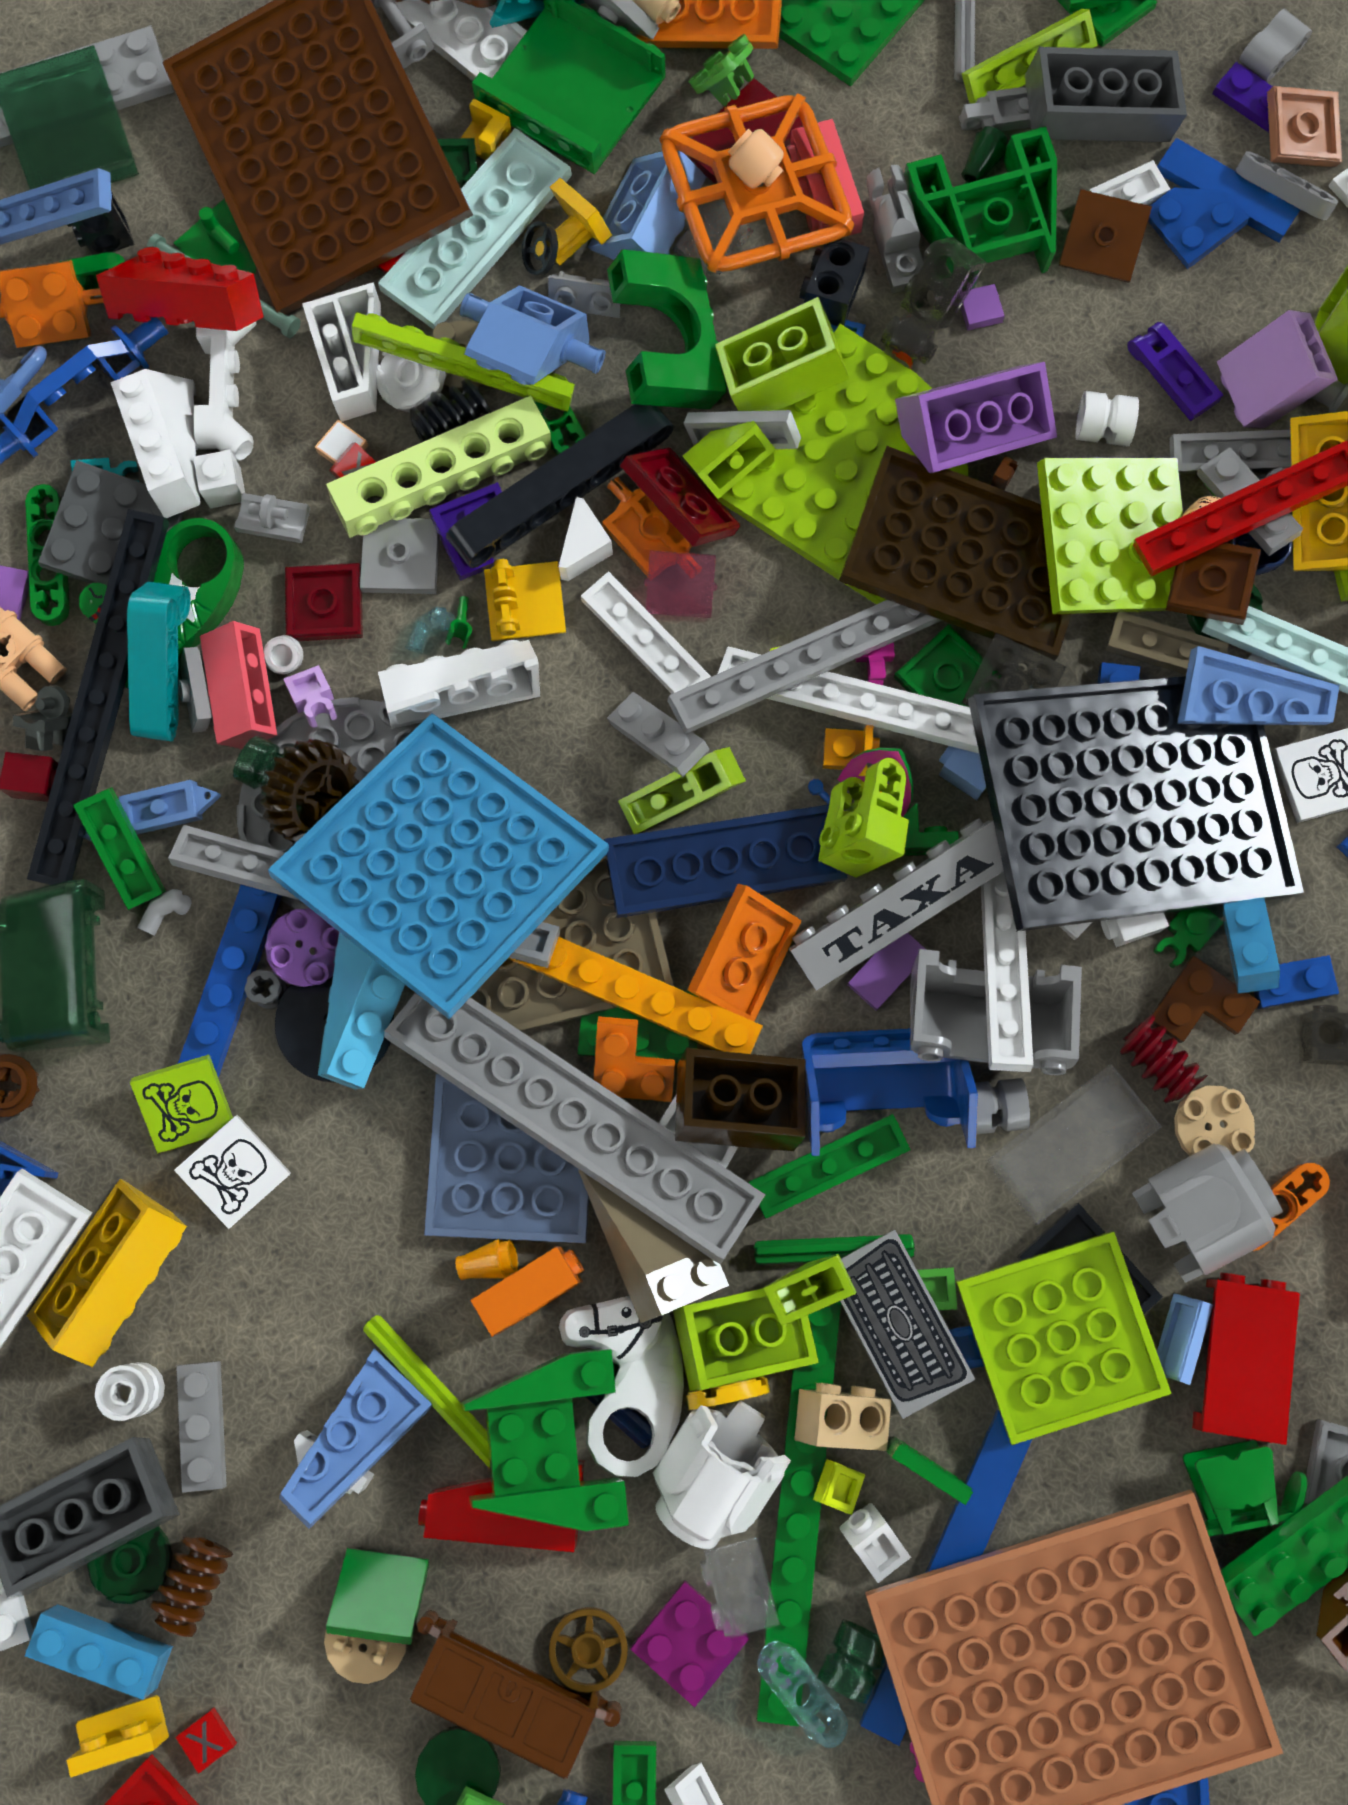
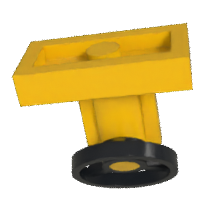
M562 178L556 180L550 186V189L565 213L570 217L556 229L550 223L536 221L530 225L523 239V263L526 270L533 275L542 276L547 274L555 262L560 266L591 237L602 245L612 236L598 210ZM543 226L545 230L542 237L537 238L534 246L530 247L534 233ZM530 254H534L537 260L542 261L543 267L540 270H536L533 267Z

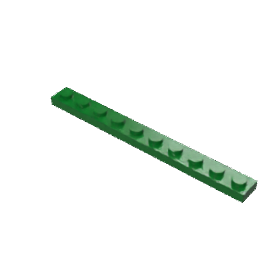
M840 1301L808 1315L819 1363L792 1369L784 1455L791 1461L784 1472L780 1485L756 1716L759 1722L799 1727L821 1511V1503L813 1500L825 1465L827 1447H817L795 1441L799 1389L816 1390V1383L833 1384L841 1309ZM828 1409L825 1411L824 1420L827 1417Z

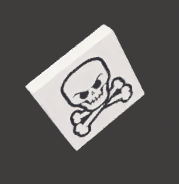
M1348 728L1278 747L1272 751L1297 823L1348 809Z
M238 1115L233 1117L174 1170L228 1229L291 1174Z

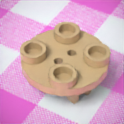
M1203 1086L1189 1092L1179 1103L1174 1117L1175 1134L1181 1148L1189 1156L1212 1144L1226 1146L1232 1155L1243 1149L1247 1153L1253 1149L1255 1144L1254 1117L1248 1104L1245 1102L1244 1096L1239 1091L1223 1086ZM1220 1121L1224 1122V1128L1220 1126ZM1205 1124L1209 1125V1130L1205 1129Z
M327 1631L325 1632L324 1645L328 1661L339 1675L355 1683L370 1684L385 1679L398 1668L407 1652L406 1644L327 1634ZM365 1644L367 1646V1650L363 1651L360 1648V1645Z

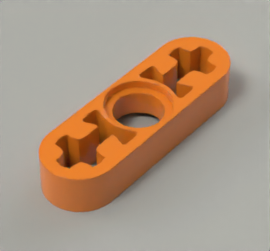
M1316 1163L1299 1164L1270 1187L1274 1195L1282 1196L1287 1201L1289 1207L1285 1217L1281 1219L1271 1218L1276 1227L1273 1239L1327 1193L1330 1179L1322 1166ZM1302 1173L1306 1175L1314 1173L1316 1179L1313 1181V1185L1316 1187L1315 1190L1312 1188L1304 1189L1295 1196L1294 1193L1285 1188L1288 1184L1289 1189H1296L1304 1182ZM1297 1197L1302 1200L1301 1204L1299 1203ZM1267 1242V1243H1265V1244H1263V1245L1257 1247V1248H1256L1255 1250H1253V1251L1260 1250V1249L1263 1248L1265 1245H1267L1269 1242Z

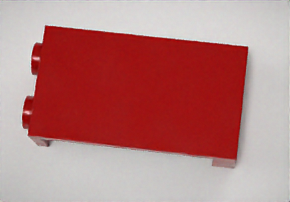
M1220 1272L1219 1280L1207 1279L1206 1287L1214 1288L1203 1409L1202 1412H1193L1192 1428L1202 1432L1287 1445L1300 1293L1287 1291L1286 1282L1261 1279L1260 1286L1245 1284L1246 1276Z

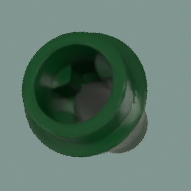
M985 126L982 131L976 133L965 168L961 173L964 180L970 183L983 179L1005 155L1008 138L1002 131L992 126Z

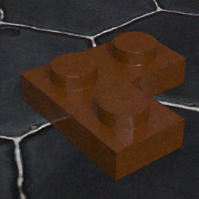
M1192 956L1152 1012L1156 1016L1153 1025L1156 1027L1164 1026L1167 1029V1035L1182 1043L1204 1013L1236 1035L1241 1031L1260 1001L1249 993L1238 994L1236 984L1197 957Z

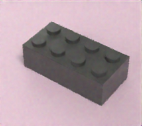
M1039 47L1025 74L1031 129L1046 126L1051 140L1170 142L1187 116L1178 51Z
M132 1437L0 1505V1579L7 1598L29 1594L180 1515L150 1438Z

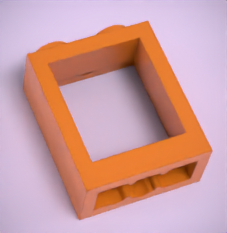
M556 1246L470 1301L489 1334L493 1337L582 1283L583 1280L579 1274L585 1271L573 1250L569 1249L565 1252L563 1247Z

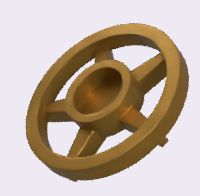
M587 1607L570 1612L556 1625L550 1639L549 1658L553 1671L560 1681L576 1691L595 1692L608 1687L620 1676L627 1660L628 1644L621 1624L611 1614L598 1608ZM587 1616L585 1631L578 1634L575 1638L560 1634L569 1622L578 1617ZM592 1616L607 1621L616 1630L618 1636L603 1639L598 1633L593 1631ZM557 1641L572 1648L571 1653L574 1662L567 1674L563 1672L557 1661ZM621 1642L619 1663L609 1675L602 1662L605 1649ZM581 1667L585 1669L595 1667L604 1680L587 1684L577 1682L571 1678Z

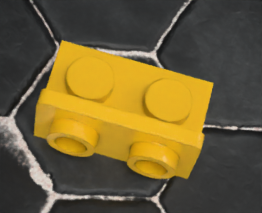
M154 1695L79 1720L76 1723V1730L80 1749L66 1760L70 1778L153 1751L169 1737L160 1697Z

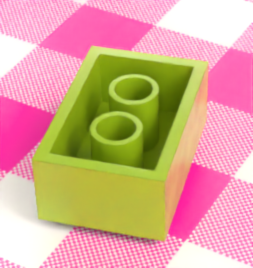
M818 297L715 344L730 396L738 411L780 410L849 379L832 327Z

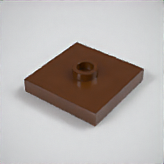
M1080 189L1058 266L1129 283L1152 206Z
M1223 543L1176 565L1165 610L1243 625L1247 615L1261 549Z

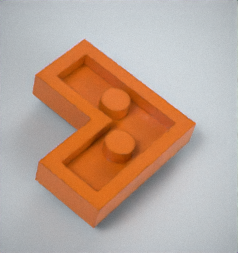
M599 1016L597 1021L594 1080L620 1098L672 1102L675 1059L636 1056L638 1020Z

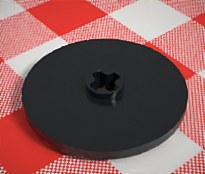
M333 976L320 985L299 987L291 984L283 994L276 1010L275 1035L280 1050L287 1061L303 1075L322 1082L336 1083L318 1075L325 1020L329 1008V991L332 986ZM386 1038L383 1039L372 1069L383 1059L390 1047L391 1042Z

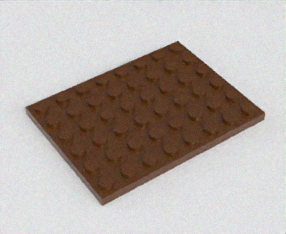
M273 0L162 62L277 312L287 315L302 307V303L321 297L473 216L372 0Z

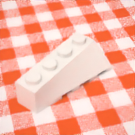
M143 369L110 382L146 487L163 517L168 518L199 506L200 492L193 458L196 456V450H198L194 436V395H196L194 381Z
M508 640L493 648L483 650L481 648H471L465 650L460 655L446 658L443 656H433L422 663L408 666L406 664H396L388 667L385 671L378 672L391 729L421 723L431 713L438 718H444L540 697L539 663L529 640L521 642L518 640Z

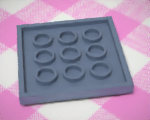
M436 1074L424 1236L587 1243L589 1195L578 1171L579 1169L441 1075Z

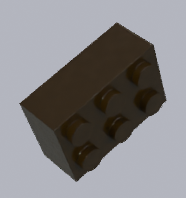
M686 1048L677 1064L675 1141L794 1152L805 1138L806 1059Z

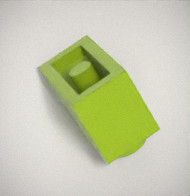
M754 421L710 431L687 451L683 457L715 497L719 499L776 449Z

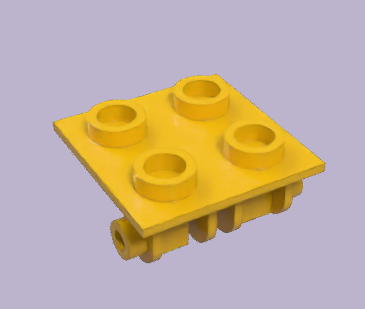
M497 559L493 562L494 566L491 569H484L491 641L566 633L558 561L511 566L507 559Z

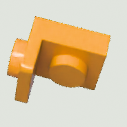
M865 725L864 731L825 728L823 769L843 770L854 756L866 750L880 748V738L873 737L874 726Z

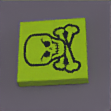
M209 1054L133 1077L130 1081L157 1154L211 1138L233 1118Z

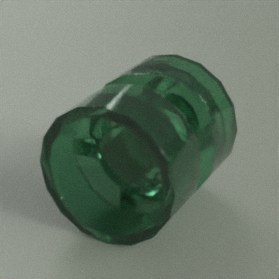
M260 735L254 736L246 743L238 755L233 769V777L254 790L259 789L268 783L269 777L265 771H273L275 767L273 758H283V753L280 754V748L273 742ZM261 789V793L266 796V793Z
M842 1619L832 1642L837 1651L825 1657L817 1678L843 1696L856 1702L867 1704L877 1680L872 1671L882 1669L886 1661L879 1635L852 1621Z

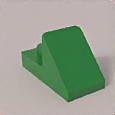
M917 803L903 816L909 820L904 856H927L926 852L940 842L947 840L950 845L959 839L958 831L948 832L947 827L944 826L927 827L924 829V832H919Z

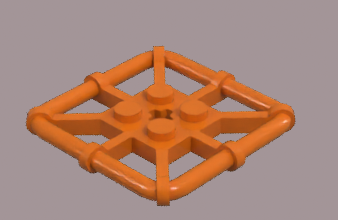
M797 93L796 96H780L739 108L736 105L725 107L724 112L680 123L670 129H664L660 137V143L662 144L665 163L678 195L676 203L679 211L685 214L699 255L704 263L708 265L707 270L716 274L717 271H733L775 258L782 261L789 259L792 253L835 242L851 234L854 222L852 221L850 206L835 169L837 162L834 154L828 151L815 114L810 105L805 101V96ZM787 111L775 136L771 137L784 152L783 159L779 163L783 171L769 187L763 183L762 187L749 188L731 170L729 160L732 156L728 153L731 148L717 152L689 138L728 127L737 142L746 132L744 122ZM799 116L815 157L791 163L784 141L793 123ZM677 151L712 167L718 183L691 190ZM816 172L821 174L834 209L804 195L797 178ZM724 198L731 220L714 251L698 206ZM799 210L831 227L786 239L778 215ZM765 219L773 243L725 256L740 225Z

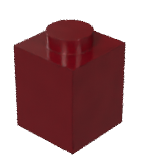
M5 752L0 776V790L11 798L48 802L58 762L50 756Z

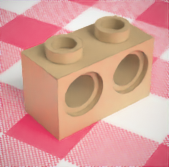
M816 1383V1390L799 1389L795 1441L817 1447L887 1451L892 1400L875 1396L876 1388L852 1385L851 1393L841 1392V1385ZM828 1409L827 1417L824 1420L825 1411Z

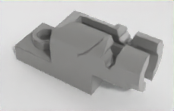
M891 165L892 178L887 182L889 194L882 195L884 181L880 168L868 174L866 185L874 215L873 233L891 292L896 293L927 285L928 276L918 247L921 236L902 168L899 165Z

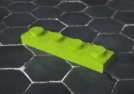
M1081 9L962 72L969 104L976 103L978 98L985 97L988 91L1019 88L1025 85V74L1039 47L1094 48L1098 46L1090 10Z

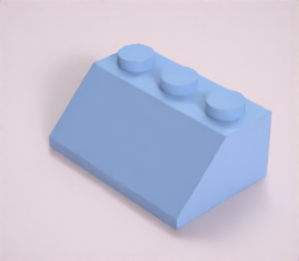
M662 151L632 160L603 216V220L612 236L602 245L592 238L588 245L590 250L613 260L622 249L670 255L669 250L676 236L683 230L686 217L684 212H680L676 203L678 195ZM677 151L691 190L701 188L706 176L686 154Z

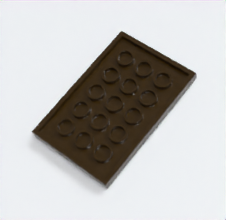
M886 446L839 581L1054 662L1059 656L1071 614H1052L1041 504L950 469L929 473L918 457Z

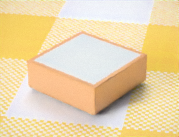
M337 420L318 442L315 449L317 453L334 464L351 443L356 442L364 451L369 445L366 439Z

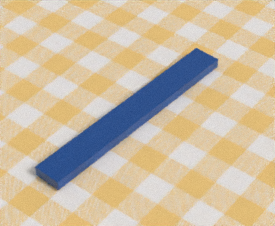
M998 1409L994 1414L965 1480V1483L972 1488L973 1494L966 1505L958 1500L956 1501L926 1572L980 1556L986 1548L1032 1442V1439L1011 1445ZM886 1661L859 1723L861 1727L900 1746L907 1725Z

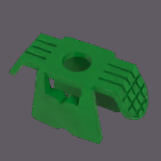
M1254 1440L1188 1452L1182 1457L1207 1518L1204 1523L1209 1537L1276 1525L1279 1522L1287 1521L1302 1510L1307 1492L1306 1475L1299 1471H1295L1291 1475L1286 1485L1282 1503L1280 1506H1277L1273 1451L1267 1446L1259 1447L1258 1443Z

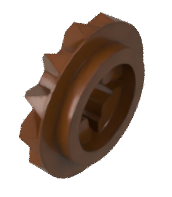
M13 1054L0 1055V1082H6L9 1075H12L11 1081L21 1086V1089L9 1091L7 1097H5V1091L0 1089V1117L2 1118L19 1116L26 1108L33 1106L32 1101L36 1093L40 1091L37 1086L39 1074L33 1069L30 1061Z

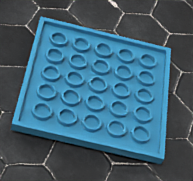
M431 713L281 856L268 871L271 878L446 1018L450 1019L609 851V844Z

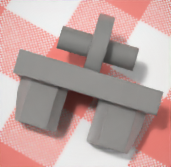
M242 493L240 512L235 521L234 528L236 532L302 543L310 507L304 503L276 499V496L270 494L258 496Z

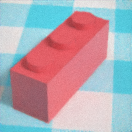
M829 119L818 122L828 151L835 156L837 162L835 169L851 209L854 228L850 235L861 233L864 210L834 121ZM804 127L791 129L790 146H786L791 163L815 157ZM816 172L797 178L804 195L834 209L821 174ZM806 214L808 227L811 232L831 227Z
M232 621L201 635L202 659L205 667L208 696L210 698L213 728L217 744L245 749L278 736L260 629Z

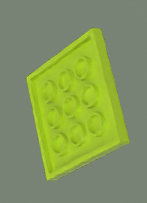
M1044 458L1037 462L1052 614L1168 611L1165 609L1175 566L1151 577L1136 552L1133 543L1135 538L1182 517L1183 509L1177 458Z
M1111 1231L956 1281L1011 1445L1171 1395L1115 1232Z

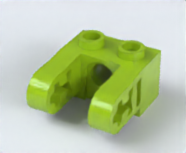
M884 758L871 765L866 771L865 782L857 777H850L833 787L824 829L819 837V844L821 845L819 862L857 878L904 856L909 823L908 819L901 816L906 774L904 768L897 760Z

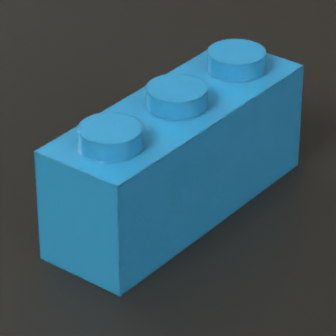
M57 1604L40 1614L25 1657L143 1700L158 1688L173 1646Z

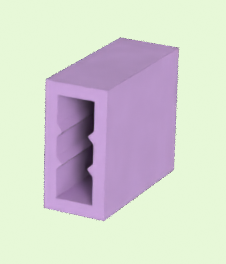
M1288 310L1217 361L1222 374V384L1230 393L1235 405V416L1242 423L1243 427L1266 428L1338 380L1313 318L1307 312Z

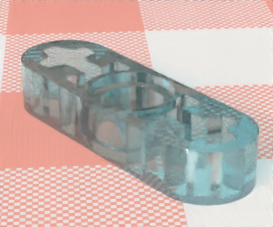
M772 1641L766 1644L758 1657V1670L762 1678L812 1741L826 1748L838 1746L844 1740L848 1730V1720L843 1710L795 1648L779 1641ZM779 1656L782 1657L780 1661L786 1671L792 1673L789 1676L777 1671L779 1666L776 1660ZM808 1683L810 1686L809 1699L802 1706H798L796 1703V1692L802 1684ZM818 1712L828 1717L827 1724L829 1728L826 1732H824L826 1728L820 1718L814 1716Z

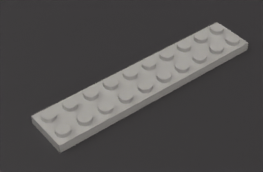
M415 993L384 1031V1038L718 1264L723 1262L765 1196L764 1193L689 1143L675 1141L674 1133L472 998H469L448 1019Z

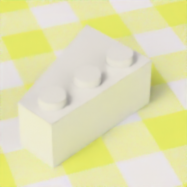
M374 283L302 303L329 393L341 422L376 412V370L379 363V350L353 342L352 323L356 312L364 315L373 313L381 316V303Z

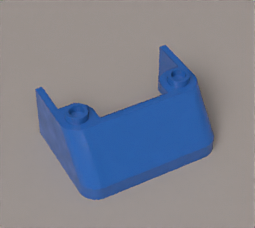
M910 1028L815 1033L803 1040L802 1058L806 1059V1121L812 1156H820V1132H833L846 1123V1111L924 1107L926 1116L940 1126L948 1127L961 1124L967 1148H976L978 1092L968 1060L943 1058L940 1061H925L919 1059L918 1054L910 1048Z

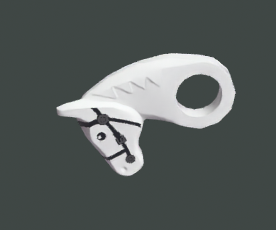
M629 1296L576 1307L566 1311L559 1324L562 1341L567 1346L576 1348L612 1349L613 1363L619 1367L615 1377L616 1393L606 1394L587 1422L586 1445L595 1464L612 1476L638 1477L658 1465L667 1451L680 1420L684 1388L683 1363L680 1343L672 1318L668 1312L640 1323ZM628 1408L638 1411L646 1417L651 1426L652 1439L650 1447L642 1457L634 1461L617 1459L609 1453L604 1444L602 1433L604 1424L613 1412L620 1409Z

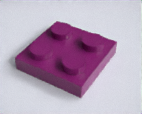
M684 1580L632 1644L630 1650L695 1708L747 1643L749 1637L691 1584Z

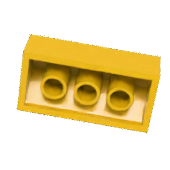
M119 1179L27 1314L28 1319L53 1351L93 1367L100 1355H103L110 1347L112 1338L123 1321L128 1319L133 1313L136 1302L147 1285H150L157 1277L159 1268L170 1251L178 1246L182 1233L187 1226L174 1213L126 1181Z

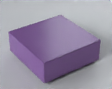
M995 284L959 292L958 301L967 331L1003 323L1004 313Z

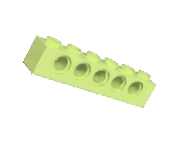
M530 395L329 482L326 486L330 500L349 538L356 535H367L387 521L404 519L413 510L426 504H438L447 495L460 489L463 491L470 490L483 479L492 475H504L512 470L515 465L526 460L535 461L542 458L551 449V432ZM507 437L517 439L514 443L502 442ZM472 452H481L484 454L479 458H471L468 456ZM441 466L450 468V470L445 473H437L434 471L436 468ZM406 481H413L416 483L413 487L403 488L400 486L402 483ZM371 496L382 497V499L376 503L366 502V500Z

